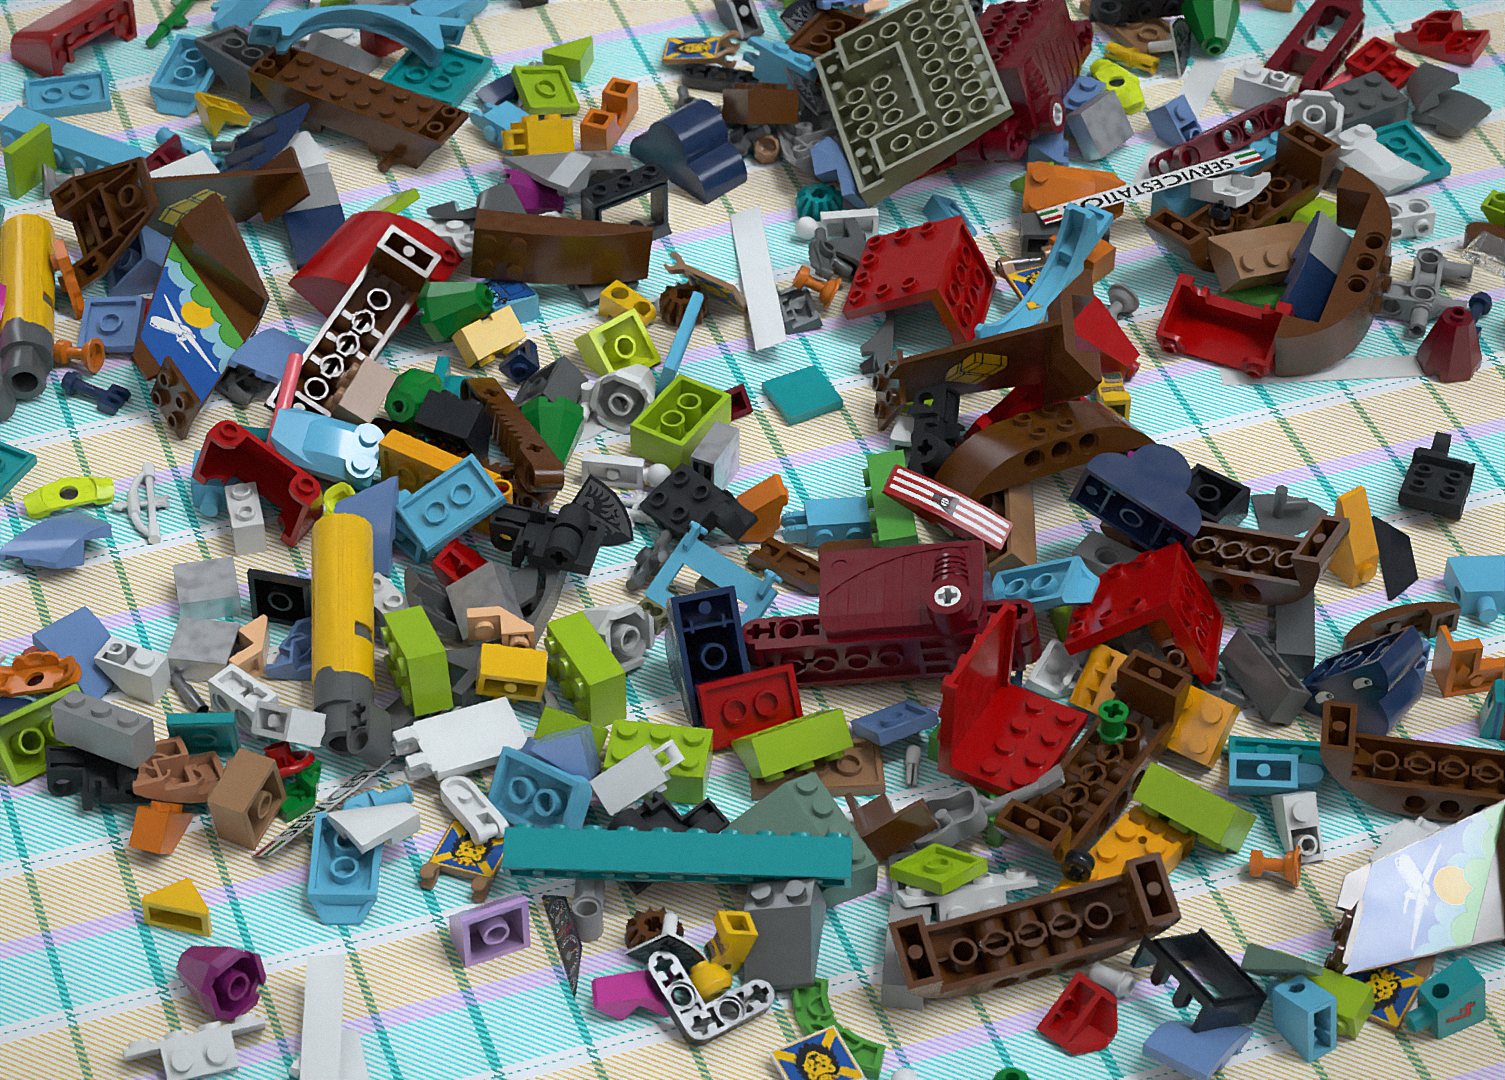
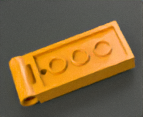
M392 429L378 442L381 482L392 476H398L399 490L407 489L411 494H414L463 460L461 457H457L395 429ZM484 468L506 498L507 503L513 504L512 484L507 480L501 479L499 474ZM493 513L471 528L490 536L489 522ZM500 534L502 538L511 540L509 536Z
M1095 645L1068 701L1098 715L1099 706L1103 702L1112 700L1115 697L1117 669L1128 656L1105 645ZM1191 685L1180 718L1166 747L1213 769L1241 708Z
M1133 806L1128 814L1124 813L1088 852L1095 859V867L1091 878L1085 883L1120 875L1126 860L1160 852L1167 875H1169L1189 855L1193 848L1195 837L1175 829L1159 817L1155 818L1140 810L1139 806ZM1064 877L1051 892L1085 883L1072 882Z

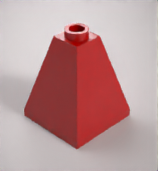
M1094 295V298L1074 319L1076 350L1100 353L1101 374L1120 372L1123 381L1126 377L1132 379L1141 366L1137 362L1140 354L1101 300Z

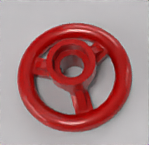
M279 741L263 749L266 757L276 760L281 779L308 768L315 760V755L311 751H292L288 741Z

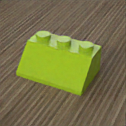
M77 683L66 686L0 717V769L14 786L46 771V746H72L55 739L51 706L71 690L81 692Z
M842 708L820 710L731 741L733 749L752 778L764 777L765 782L784 777L783 771L793 767L796 772L814 767L813 760L825 757L826 762L845 756L843 750L854 747Z

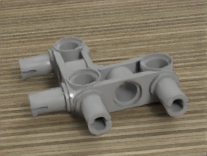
M1426 247L1420 249L1414 259L1411 281L1406 283L1392 281L1389 293H1384L1382 296L1384 299L1380 315L1375 316L1409 321V335L1414 338H1422L1425 335L1427 323L1432 318L1441 315L1446 308L1454 306L1467 308L1468 300L1463 301L1441 297L1439 288L1441 281H1444V279L1470 283L1474 264L1447 261L1448 258H1445L1435 248Z

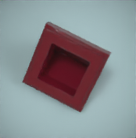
M739 384L724 391L731 394V421L754 412L744 384Z

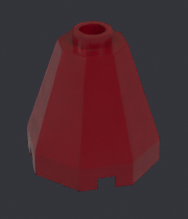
M1460 306L1446 308L1417 349L1416 359L1424 374L1432 377L1433 372L1440 375V381L1451 383L1468 381L1474 376V371L1479 370L1482 354L1474 318L1470 311Z

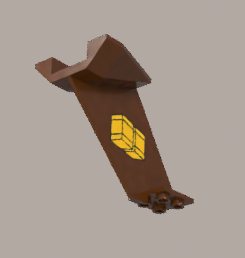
M290 146L258 170L151 178L146 160L140 156L66 180L51 191L49 195L56 217L71 222L78 239L83 258L72 266L80 290H86L104 277L145 225L165 237L173 236L178 221L212 193L218 194L231 212L235 223L246 222L261 212L264 223L269 225L311 195L294 147Z
M1085 269L1059 293L1047 307L1044 323L903 358V350L897 349L885 361L882 368L874 374L872 380V389L876 391L874 417L878 420V430L884 431L903 410L906 403L913 402L916 393L920 389L946 384L963 395L1041 383L1043 406L1063 403L1090 395L1102 382L1100 353L1076 350L1074 319L1094 298L1092 270ZM933 395L927 397L926 400L933 399Z

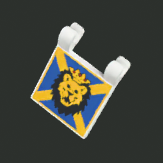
M835 1025L769 1051L770 1057L783 1080H868Z

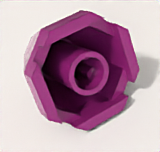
M503 169L500 172L499 178H505L504 184L511 183L527 214L540 215L553 211L562 214L564 197L558 195L556 189L545 186L532 179L531 176L515 169Z
M190 946L180 955L176 967L180 981L206 1014L216 1019L223 1020L225 1018L234 1022V1018L248 1013L257 1005L260 995L256 993L258 984L264 986L267 978L260 954L251 950L228 946Z

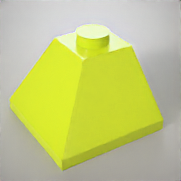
M635 308L573 339L586 366L600 377L635 364H641L650 368L662 361Z

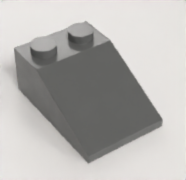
M236 24L194 39L195 46L230 90L249 101L263 96L262 92L249 78L248 70L273 46L248 44L249 32Z
M815 878L748 883L744 912L750 913L758 937L744 961V984L752 980L761 979L768 982L774 990L814 987L826 910V902Z

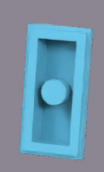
M935 194L931 195L923 208V213L929 221L935 222L961 215L972 237H976L978 234L977 230L954 199Z

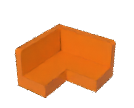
M1441 625L1438 628L1431 672L1444 698L1487 692L1490 690L1494 680L1505 679V657L1482 658L1484 646L1480 638L1454 642L1447 626Z

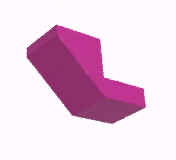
M645 970L597 977L591 981L594 1009L623 1021L640 1005L663 1016H669L649 983ZM668 980V982L665 985V988H668V986L673 982H670ZM673 991L671 993L672 1001L675 1003V996Z

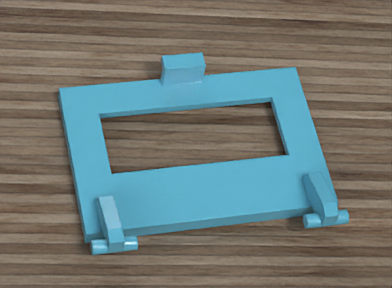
M691 521L689 533L686 532L644 593L646 597L667 609V599L674 597L673 594L667 591V588L685 564L719 587L735 585L737 599L748 605L740 617L741 625L743 626L750 620L762 618L779 593L771 586L774 582L781 584L783 579L773 571L766 569L764 571L766 577L764 581H761L697 539L700 533L705 536L708 530L699 523Z

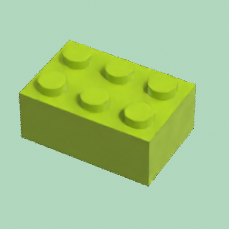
M679 374L630 424L631 453L652 462L664 464L671 470H675L682 462L690 467L691 454L715 421L728 425L731 423V394Z
M419 605L383 614L385 627L380 628L383 645L384 647L388 646L389 655L384 656L385 666L388 674H392L396 690H400L404 706L409 705L415 717L453 708L446 650L422 606Z
M581 610L546 623L547 637L544 638V645L548 653L547 674L550 679L557 681L563 698L570 700L576 717L601 727L613 724L614 719H627L626 672Z
M614 719L603 764V772L645 745L650 744L653 750L673 739L685 760L667 771L671 779L664 783L668 789L663 791L662 794L669 802L698 805L705 799L713 760V729ZM664 751L657 755L663 766L670 763ZM646 794L640 799H646L648 795Z
M1152 761L1132 797L1142 803L1140 810L1155 818L1159 817L1166 822L1171 818L1168 825L1195 838L1200 834L1197 839L1198 841L1222 853H1226L1228 848L1239 852L1257 818L1254 814Z

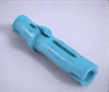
M162 127L157 131L155 140L157 143L163 144L176 133L167 127ZM179 136L182 151L186 156L203 150L220 172L225 169V161L211 154L208 148L203 145L197 146L184 137Z

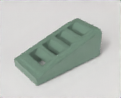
M1253 943L1247 945L1240 967L1241 970L1256 976L1296 977L1303 975L1304 977L1322 976L1324 969L1319 965Z

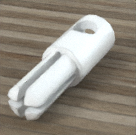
M910 745L906 749L905 785L909 787L911 783V788L917 785V776L920 769L921 748L916 745Z

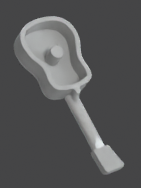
M1057 764L1039 777L1037 782L993 800L987 799L984 795L979 796L973 787H964L949 795L925 798L924 800L929 805L938 828L912 844L916 850L924 849L934 843L951 848L963 838L981 832L987 825L988 816L1001 811L1011 798L1024 802L1041 794L1044 796L1065 783L1062 767L1060 764Z

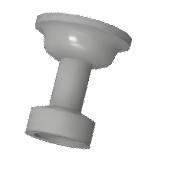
M43 163V196L47 197L56 186H60L69 178L84 174V169L74 168L73 174H55L53 168L47 167L46 163Z
M1116 283L1109 288L1108 296L1111 305L1107 310L1118 324L1116 316L1120 312L1132 313L1136 311L1140 306V301L1136 293L1126 285Z

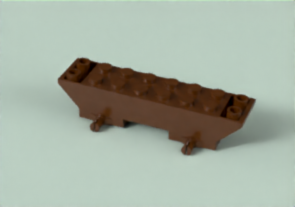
M273 46L248 70L249 78L273 106L274 116L308 102L310 108L299 128H308L321 133L328 127L368 142V151L383 158L377 164L378 170L380 172L383 171V173H386L393 164L406 165L417 170L469 118V112L292 46L285 55L276 54V48Z

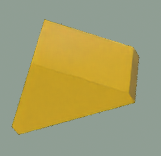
M189 877L143 896L141 904L145 924L211 937L212 925L209 908Z

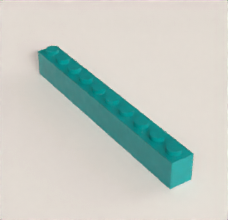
M517 823L514 827H505L502 869L505 877L739 885L815 878L819 887L852 888L853 838L846 837L845 834L837 832L827 833L825 837L811 836L810 833L802 831L792 832L790 836L777 835L775 832L768 830L757 831L756 835L742 834L741 831L726 829L719 834L707 833L706 830L691 828L686 832H673L672 829L665 827H656L652 831H638L637 828L631 826L618 827L617 830H603V827L596 825H587L583 829H569L568 826L562 824H552L548 828H535L532 824Z

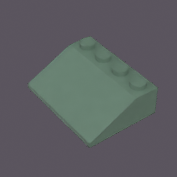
M815 772L783 783L733 820L724 829L739 830L742 834L756 835L757 831L762 830L773 831L777 835L790 836L792 832L797 831L808 832L811 836L825 837V834L832 832L843 833L846 837L853 838L852 888L819 887L826 902V909L877 890V860Z

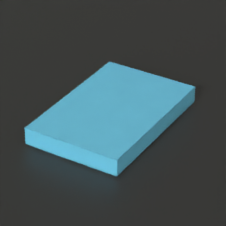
M105 70L23 81L27 109L46 116L58 118L112 111Z
M471 453L396 505L395 509L428 556H431L506 504L507 500L473 453Z

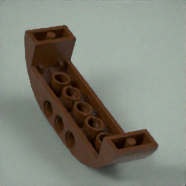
M1296 120L1278 132L1275 160L1249 176L1254 177L1262 172L1271 173L1270 182L1256 197L1237 208L1227 206L1232 212V216L1228 220L1221 221L1208 214L1209 209L1214 204L1211 202L1187 218H1183L1164 206L1145 219L1147 233L1152 240L1203 271L1213 273L1215 270L1207 251L1209 237L1289 223L1299 209L1315 200L1337 161L1341 145Z
M1345 166L1337 185V225L1341 228L1355 230L1356 232L1319 323L1286 315L1283 316L1275 335V376L1294 377L1314 373L1345 358L1364 339L1375 315H1380L1382 311L1383 294H1388L1392 283V276H1390L1392 265V217L1390 207L1378 187L1365 175L1352 167Z
M393 224L389 226L377 243L369 262L302 355L304 360L291 408H298L332 417L333 413L323 408L329 397L333 396L338 388L335 386L345 371L347 372L354 362L359 364L366 356L374 361L377 360L419 297L442 256ZM282 380L264 403V407L273 413Z
M1085 400L1067 401L1054 405H1045L1041 409L1032 412L1019 413L1012 418L992 424L975 433L946 459L933 480L980 504L981 496L1089 463L1091 459L1099 454L1112 452L1125 455L1128 451L1136 452L1145 445L1157 443L1111 407ZM937 523L953 538L959 536L940 523Z
M1320 514L1304 538L1202 521L1200 530L1186 552L1211 596L1258 605H1285L1306 597L1314 589L1345 543L1350 530L1349 518ZM1103 521L1099 525L1106 537L1140 553L1148 551Z
M1134 649L1117 669L1116 693L1112 699L1123 702L1129 710L1128 719L1124 722L1127 728L1125 740L1113 745L1102 742L1097 735V727L1101 722L1098 717L1060 763L1065 783L1044 796L1041 794L1032 798L1027 805L1011 798L994 819L993 825L996 831L1059 864L1064 862L1065 855L1069 850L1081 849L1088 852L1132 800L1151 761L1157 764L1182 713L1193 676Z
M1324 700L1319 754L1332 777L1345 790L1360 800L1397 814L1459 822L1505 800V750L1356 732L1358 704Z
M1156 852L1126 860L1120 875L927 926L921 914L888 923V929L908 993L923 998H953L1009 987L1107 959L1138 946L1144 934L1150 939L1158 936L1180 921L1182 915L1161 854Z

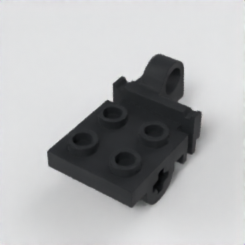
M1090 0L1089 21L1102 24L1115 23L1118 27L1127 26L1128 17L1130 21L1183 16L1181 5L1184 0Z
M946 384L920 389L914 397L913 405L908 406L907 415H911L915 419L914 428L911 433V456L907 469L932 480L946 459L956 450V442L964 441V437L960 435V432L965 431V426L958 423L961 394ZM933 395L931 406L924 404L926 398Z
M1436 431L1431 449L1419 446L1415 448L1412 463L1399 491L1397 501L1399 506L1424 512L1433 510L1432 514L1461 520L1466 498L1470 492L1476 463L1470 464L1468 461L1448 457L1452 438L1451 434Z
M683 462L639 504L642 511L651 517L662 531L669 530L673 533L674 540L677 537L682 540L686 532L689 533L691 529L689 526L690 522L694 521L708 530L705 536L701 533L699 534L697 539L700 541L717 527L737 542L758 521L757 516L743 507L731 492L726 489H720Z
M533 502L531 508L506 503L493 512L489 522L490 540L495 548L504 552L512 551L511 565L513 567L521 568V564L525 556H527V563L589 576L605 534V524L590 521L589 512L584 507L574 503L563 505L558 514L549 512V505L544 504L542 510L538 509L537 502ZM500 534L507 535L512 540L504 539L500 536Z
M75 746L45 747L48 791L54 796L66 797L72 795L81 787L82 809L84 811H93L94 797H100V804H151V801H159L134 794L132 783L137 779L139 767L134 769ZM62 779L69 780V782L64 784L56 783V781Z
M656 791L653 793L652 802L647 797L643 800V805L636 810L634 808L624 810L612 820L607 830H617L618 827L631 826L637 828L638 831H652L656 827H665L672 829L673 832H686L691 828L706 830L707 833H720L730 825V821L709 797L681 816L664 795ZM624 881L636 896L655 883Z

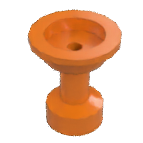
M802 265L793 280L792 286L799 290L806 286L820 293L819 301L823 303V308L827 309L839 288L842 278H831L824 283L810 276V268Z
M92 338L82 348L73 347L72 343L68 340H58L54 346V360L59 364H68L71 359L81 360L83 366L90 373H97L101 370L104 363L105 347L100 338Z
M1296 846L1295 850L1287 852L1284 859L1264 857L1262 850H1251L1249 876L1261 877L1263 871L1284 872L1285 879L1292 882L1294 887H1298L1301 875V846Z

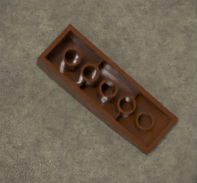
M477 209L470 277L556 285L613 283L616 280L627 282L648 279L653 227Z

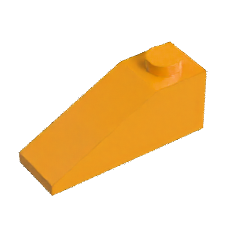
M1362 485L1337 497L1334 516L1349 518L1350 530L1345 543L1328 567L1351 589L1363 582L1370 581L1376 576L1379 557L1366 489Z

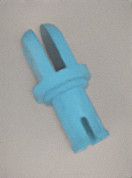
M405 782L381 793L370 789L352 796L343 803L341 811L400 802L411 804L414 803V798L409 785Z

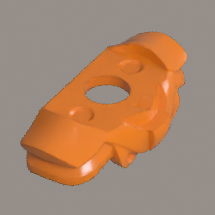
M53 651L32 652L25 656H15L11 666H0V696L9 698L60 690L67 685L77 683L81 679V666L79 663H76L73 656L60 658ZM34 676H44V679L35 686L27 685L28 681Z

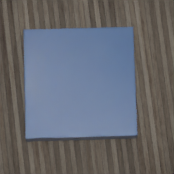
M86 297L77 348H82L92 338H100L103 341L105 353L133 352L143 324L146 306L144 297Z
M905 700L850 721L854 734L880 746L939 725L936 711L910 700Z

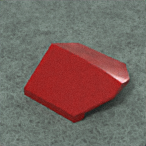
M455 538L438 554L430 564V567L438 581L447 587L488 563V561L474 549L460 543L459 539Z
M1078 971L1036 1029L1074 1056L1106 1049L1118 1032L1117 998Z

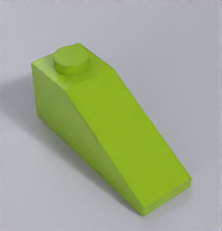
M1277 949L1275 950V951H1278V952H1281V953L1290 955V954L1285 953V952H1283V951H1280V950H1277ZM1322 967L1324 969L1322 976L1306 977L1337 998V1034H1346L1357 1038L1375 1006L1373 986ZM1279 976V978L1283 982H1286L1294 978L1289 976Z

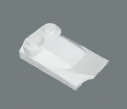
M1358 124L1332 138L1334 142L1341 145V150L1334 167L1341 171L1344 170L1345 166L1354 168L1371 180L1385 197H1389L1421 181L1424 176L1430 174L1429 171L1402 159L1377 142V134L1369 125Z

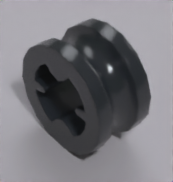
M1069 850L1062 863L1061 872L1072 882L1085 883L1091 878L1095 867V859L1084 850Z

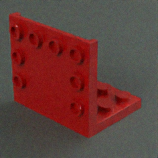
M961 215L935 222L928 221L920 226L901 228L893 233L878 234L867 239L842 313L848 321L932 300L939 313L941 323L946 325L951 334L953 344L957 345L973 341L975 338L974 329L979 323H985L997 281Z
M1180 541L1154 552L1150 550L1138 555L1135 560L1126 564L1117 563L1113 565L1107 572L1097 576L1100 579V584L1092 602L1072 606L1064 647L1070 656L1164 617L1172 631L1171 636L1178 650L1182 649L1187 657V665L1192 675H1198L1203 685L1215 681L1224 616Z
M1006 602L997 614L992 613L987 622L986 629L982 634L978 633L975 636L968 653H963L959 657L951 675L947 674L944 677L940 686L943 701L938 711V717L941 718V726L936 736V740L939 742L937 771L998 796L1037 782L1039 777L1059 764L1087 725L1088 714L1010 684L1017 607ZM1031 799L1026 800L1022 803L1027 805Z

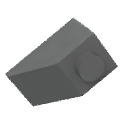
M713 0L721 23L729 31L737 30L740 33L739 38H737L739 41L748 39L750 36L765 33L753 0Z

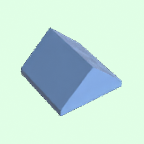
M590 724L546 734L534 743L530 749L568 774L583 776L588 781L597 777L602 770Z

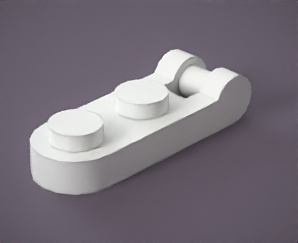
M451 776L441 782L440 798L442 802L470 833V837L475 845L487 843L488 838L496 837L497 839L504 837L505 827H509L506 819L470 779L463 776Z

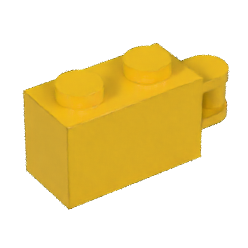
M561 114L544 115V120L538 121V115L521 116V122L510 123L511 130H501L503 150H512L513 156L575 151L573 119H561Z

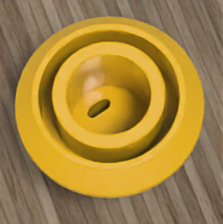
M704 960L689 969L691 973L689 978L705 1004L720 997L732 987V975L717 963L709 964L708 960Z

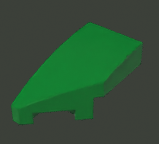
M319 760L312 763L308 768L296 773L295 782L284 787L287 798L280 806L277 814L286 823L291 822L315 807L322 770V763Z

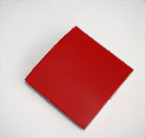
M1376 36L1347 58L1344 63L1345 67L1355 78L1376 71L1399 91L1407 85L1410 76L1418 68L1396 57L1398 47Z

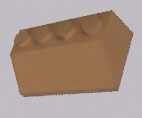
M1294 221L1209 237L1207 251L1223 293L1284 282L1294 264L1290 258L1309 225L1302 221Z
M1025 482L981 496V505L1013 523L1001 551L993 552L985 547L991 581L993 582L996 573L999 571L1037 564L1033 486ZM971 537L963 538V541L974 540Z

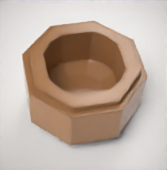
M771 135L759 138L754 143L755 159L763 164L775 163L781 156L780 141Z

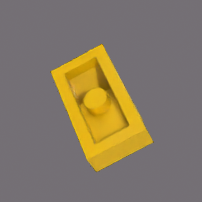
M196 91L194 94L201 123L213 138L217 137L224 123L231 126L238 124L247 127L252 119L239 103Z

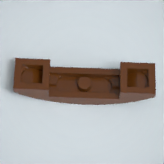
M1419 602L1386 609L1366 618L1353 627L1344 637L1342 651L1411 625L1415 627L1417 632L1423 631L1428 639L1437 637L1438 628L1441 625H1446L1449 632L1457 631L1461 607L1458 603Z

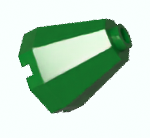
M1185 0L1181 5L1182 15L1188 22L1189 28L1203 53L1213 56L1224 53L1230 45L1241 12L1239 1Z
M429 282L417 298L416 304L418 309L423 308L424 316L420 317L421 325L436 343L443 341L444 343L453 342L451 337L461 328L484 318L491 311L494 297L490 288L486 287L484 283Z
M411 368L396 378L386 395L384 409L393 423L409 427L416 433L422 434L414 419L429 389L440 393L441 390H446L442 387L440 383L442 381L438 374Z
M539 396L523 404L522 413L558 457L565 469L584 431V408L565 397H556V402H548L547 396Z

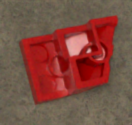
M1435 10L1426 15L1425 18L1412 23L1411 30L1396 32L1393 35L1395 42L1409 50L1427 57L1458 64H1474L1491 40L1490 30H1464L1461 10Z

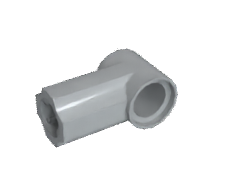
M575 880L574 901L571 905V912L581 941H594L603 934L606 880Z

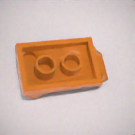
M1044 161L1027 162L1022 213H1037L1036 211L1125 186L1126 182L1119 179L1113 172L1050 165ZM1124 201L1101 209L1113 213L1115 220L1123 216Z

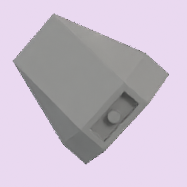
M832 111L825 116H816L813 112L808 118L798 115V123L775 124L783 157L814 179L823 183L822 180L815 176L810 148L815 146L817 142L822 141V138L830 137L845 151ZM832 180V181H829V182H825V185L830 184V183H834V182H837V181H836V180Z
M609 150L571 151L503 157L502 161L503 164L531 176L532 179L545 186L556 189L558 195L565 197H574V193H580V190L587 188L589 179L601 183L635 170L629 157Z

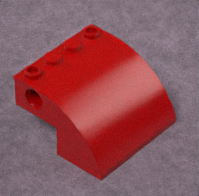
M363 211L352 214L288 282V285L326 318H329L369 262L377 243L391 224L442 256L427 283L445 282L465 258L461 257L442 238L416 221L391 212ZM416 301L391 340L420 310L417 308Z

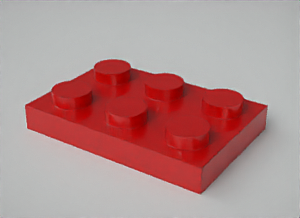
M785 663L695 685L704 728L713 729V750L732 746V740L803 716L793 663Z

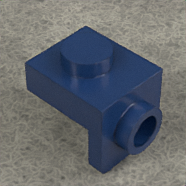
M527 339L507 354V359L498 365L499 371L519 385L540 369L537 345L530 339Z

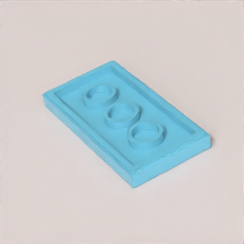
M693 291L663 366L655 391V398L675 379L704 299L702 293Z

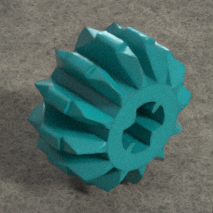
M812 182L811 186H802L801 191L797 192L795 206L799 219L811 217L817 222L820 221V212L843 211V197L841 191L835 189V185L826 186L824 182L821 184Z

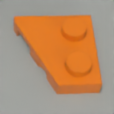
M60 239L52 242L55 254L50 255L55 272L61 271L62 276L58 277L62 293L68 292L76 318L79 320L82 319L85 303L64 240Z

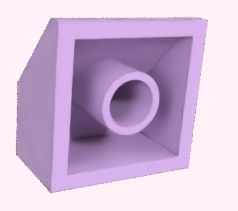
M511 895L502 899H496L490 903L462 910L449 916L450 939L465 968L531 947L528 899L525 895Z

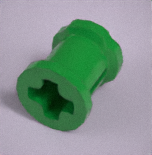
M1107 700L1099 706L1098 716L1101 722L1097 727V735L1106 744L1113 745L1123 742L1127 736V728L1124 722L1128 719L1129 710L1123 702Z

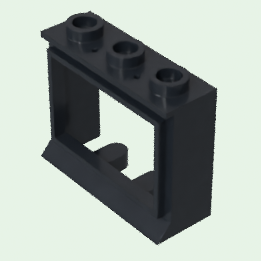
M656 162L580 190L581 219L602 222V211L650 193L651 219L654 223L646 226L653 227L652 241L672 234L668 223V180L670 176ZM638 220L630 222V225L644 226Z
M1199 928L1196 933L1150 939L1144 934L1130 962L1133 969L1155 965L1150 975V981L1154 986L1166 984L1170 975L1180 983L1172 998V1004L1176 1009L1188 1007L1192 998L1202 1006L1191 1027L1195 1033L1254 1023L1268 997V994L1245 971L1241 970L1240 966L1203 928ZM1190 960L1224 996L1215 998L1180 961Z

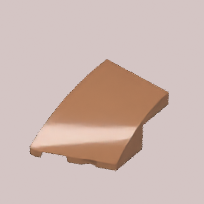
M181 736L155 741L156 753L139 766L137 779L132 783L134 794L165 802H207L209 790L213 785H217L224 773V768L216 751L189 756Z

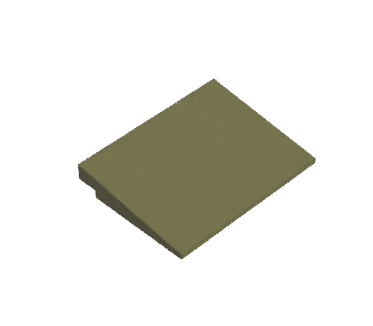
M910 0L835 38L834 41L837 48L814 59L859 193L869 209L1014 114L969 0Z

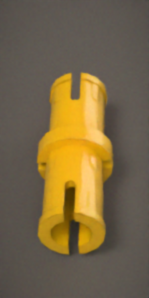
M1109 41L1105 47V50L1109 51V53L1104 52L1105 58L1124 63V66L1132 69V67H1135L1152 75L1159 68V65L1154 64L1160 63L1158 57L1142 53L1134 46L1128 48L1114 41Z

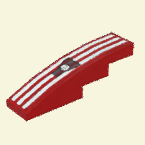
M897 464L893 466L881 492L932 525L940 523L962 538L971 537L974 540H983L984 546L993 552L1002 550L1013 525L1012 522L963 494Z

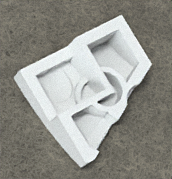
M1226 171L1191 182V198L1211 203H1218L1219 200H1223L1225 206L1237 208L1252 200L1267 186L1271 180V173L1262 172L1257 176L1248 177L1244 176V171Z
M406 802L334 811L327 814V820L344 840L349 838L362 854L386 840L393 846L421 830L420 813Z

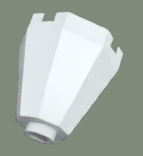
M1305 90L1300 93L1299 98L1296 100L1293 98L1287 102L1284 128L1297 120L1332 140L1342 131L1344 106L1340 102L1338 104L1330 92Z
M641 364L628 366L598 378L594 384L589 404L593 411L596 409L599 413L598 420L601 425L623 434L629 433L630 424L655 400L656 378L650 368Z
M631 602L591 607L583 610V613L625 672L643 665L646 657L642 655L646 649L651 650L655 643L654 617L644 612L643 608Z

